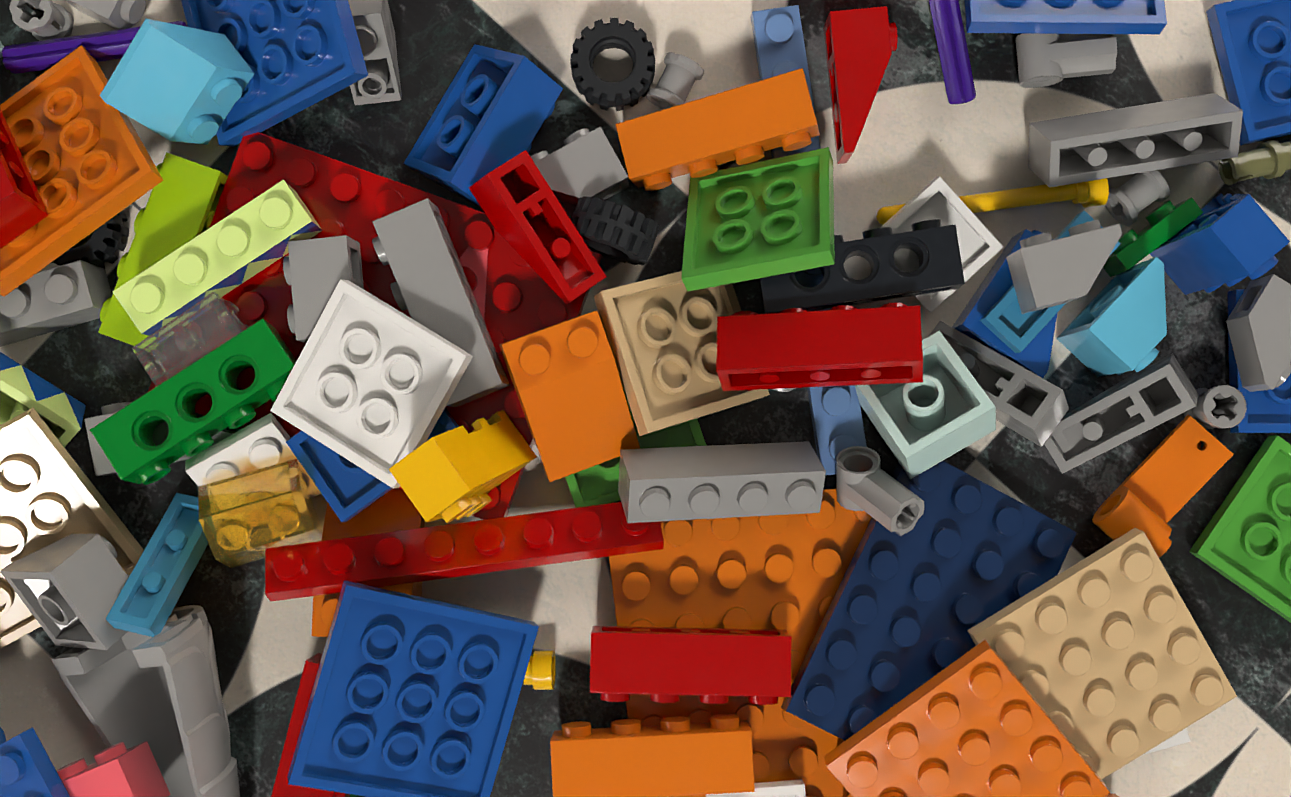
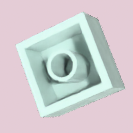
M940 330L922 340L923 382L855 385L859 404L910 479L996 430L995 405Z

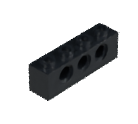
M940 219L926 220L912 224V231L897 234L892 233L891 227L875 228L862 232L863 239L846 242L843 240V235H834L835 264L819 267L823 274V280L817 286L804 287L800 285L795 278V272L760 278L765 314L780 313L789 308H800L807 312L818 311L841 305L851 306L957 290L965 282L956 224L942 226ZM899 249L914 251L919 258L918 269L913 272L901 271L894 263V253ZM853 256L863 257L870 264L871 274L862 280L852 279L845 272L844 262Z

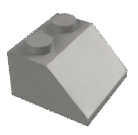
M71 534L8 564L0 571L56 646L108 650L128 632L113 628L106 620V617L130 575L124 572L115 559L117 558V552L114 546L107 539L99 536V534Z

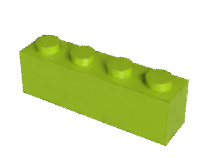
M166 152L163 163L158 164L156 167L163 181L152 188L146 207L142 208L136 216L134 222L135 236L129 252H126L118 263L117 276L119 279L114 290L209 229L227 181V175L221 171ZM112 294V296L107 298L100 311V321L102 323L98 333L163 355L170 332L161 338L141 334L115 295Z

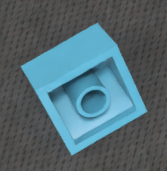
M146 18L100 96L105 103L169 141L208 145L255 73L225 34Z
M1154 257L1134 265L1128 271L1117 274L1056 338L1097 377L1112 374L1121 375L1133 370L1139 372L1147 367L1158 355L1159 350L1155 346L1167 335L1164 263L1158 257Z

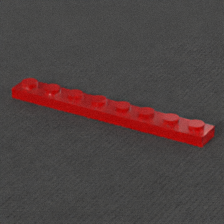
M616 502L265 548V595L272 602L341 592L344 580L373 587H384L664 549V539L661 521L627 523L622 503Z

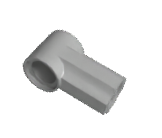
M1022 33L1016 37L1019 85L1023 88L1050 86L1059 83L1063 78L1111 74L1116 69L1117 40L1114 34Z
M851 446L838 453L836 457L837 502L848 510L865 511L890 532L895 531L900 536L913 530L918 519L924 514V501L881 469L879 454L863 446Z

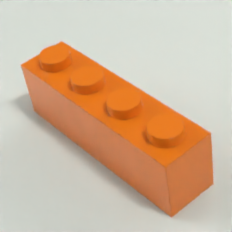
M803 68L615 124L629 180L638 188L644 187L645 191H654L668 187L672 184L671 178L690 173L691 178L713 174L718 171L717 165L736 160L738 165L753 163L764 158L765 151L778 147H783L784 151L798 150L812 143L811 138L820 136Z
M736 714L712 715L709 717L710 722L690 723V718L673 716L660 719V725L641 726L640 720L637 719L612 721L611 728L591 729L590 722L582 721L562 724V730L554 731L550 740L553 797H666L755 792L751 728L747 720L739 721V715Z

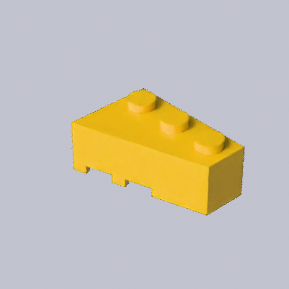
M504 410L496 412L487 421L484 417L476 420L471 424L475 429L471 433H468L462 425L430 438L389 468V471L426 522L443 518L446 523H449L454 519L460 520L465 516L467 518L472 516L492 501L487 494L537 457Z

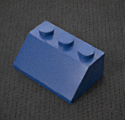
M474 44L403 164L464 200L480 206L469 187L524 150H527L529 153L534 137L543 122L552 114L555 102L563 88L523 55Z

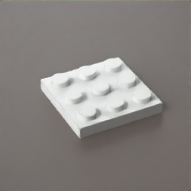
M340 279L270 411L391 488H398L401 486L389 471V468L427 441L473 356L349 280Z

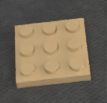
M682 271L603 290L593 296L639 436L770 395L768 389L722 390L716 371L717 316H731L733 313L741 311L732 284L687 292L681 279Z

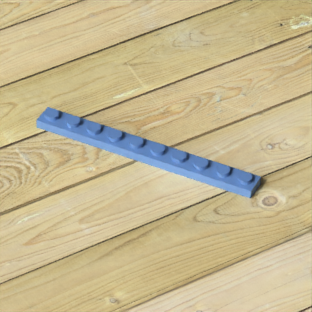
M799 5L753 11L751 14V24L760 81L803 68L814 109ZM819 136L811 138L812 143L798 150L784 151L783 147L772 149V159L821 149ZM818 267L796 271L795 278L804 287H815L823 280V274ZM855 385L807 387L817 456L826 470L825 476L836 474V457L843 449L851 446L867 447L861 407Z

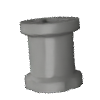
M52 0L11 1L9 8L13 22L21 29L31 32L39 41L69 37L71 35L73 19L70 13L61 5L53 3ZM25 5L33 10L31 14L24 10ZM53 20L60 25L59 29L51 24Z
M667 53L664 58V63L666 64L664 72L657 86L649 89L646 95L647 99L662 110L684 104L695 80H701L704 70L698 63L681 54Z
M1157 170L1136 173L1134 177L1118 189L1112 187L1109 189L1108 201L1105 206L1112 217L1119 223L1130 226L1137 221L1138 214L1153 202L1161 203L1170 196V189L1165 178Z
M1229 385L1215 386L1211 389L1198 388L1196 389L1198 393L1197 406L1184 412L1185 417L1190 415L1205 429L1232 428L1243 420L1247 410L1246 400L1239 390Z

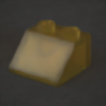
M297 459L198 487L199 522L215 559L229 568L265 558V548L318 542L322 539L323 530Z

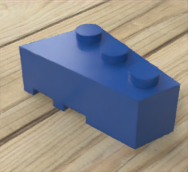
M1219 193L1201 208L1204 213L1156 248L1150 255L1153 258L1158 257L1164 263V271L1185 295L1203 289L1206 293H1210L1224 283L1231 287L1247 276L1251 280L1259 278L1278 263L1279 260L1274 255L1290 241L1250 194H1235L1232 196L1230 193H1227L1224 196L1222 193Z

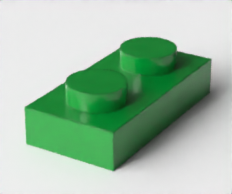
M1192 197L1175 206L1170 200L1164 202L1145 217L1149 225L1137 234L1131 228L1121 235L1118 240L1121 244L1108 257L1103 269L1110 277L1128 271L1204 212Z

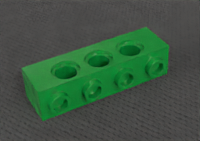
M261 319L91 428L90 431L121 480L137 484L143 482L144 485L154 483L171 471L170 464L185 454L187 457H191L203 452L214 443L213 436L228 426L230 429H235L246 424L255 417L256 408L270 399L275 402L297 360L277 329L265 319ZM253 367L255 370L254 382L250 387L239 390L237 387L238 375L244 369ZM210 394L212 398L211 410L205 416L197 418L195 414L197 401L201 397ZM167 422L169 427L168 437L162 444L156 446L153 441V432L159 424Z

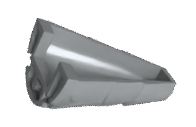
M189 605L174 608L161 633L154 637L128 631L108 650L74 647L51 659L61 680L96 728L107 748L124 742L126 749H129L143 742H148L171 794L169 797H240L237 759L231 756L229 723L222 701L212 629L203 607Z

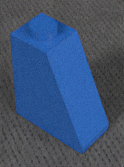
M1025 229L1011 238L952 328L1039 377L1044 378L1049 370L1057 314L1022 352L1016 354L979 321L1013 285L1006 257L1021 249V240L1043 234V232L1037 230L1030 232Z

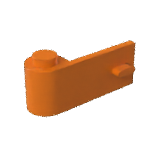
M1187 415L1103 502L1093 516V523L1113 541L1134 528L1144 531L1157 556L1160 558L1172 543L1169 539L1172 528L1167 523L1234 454L1193 417ZM1201 441L1204 443L1203 448H1201Z

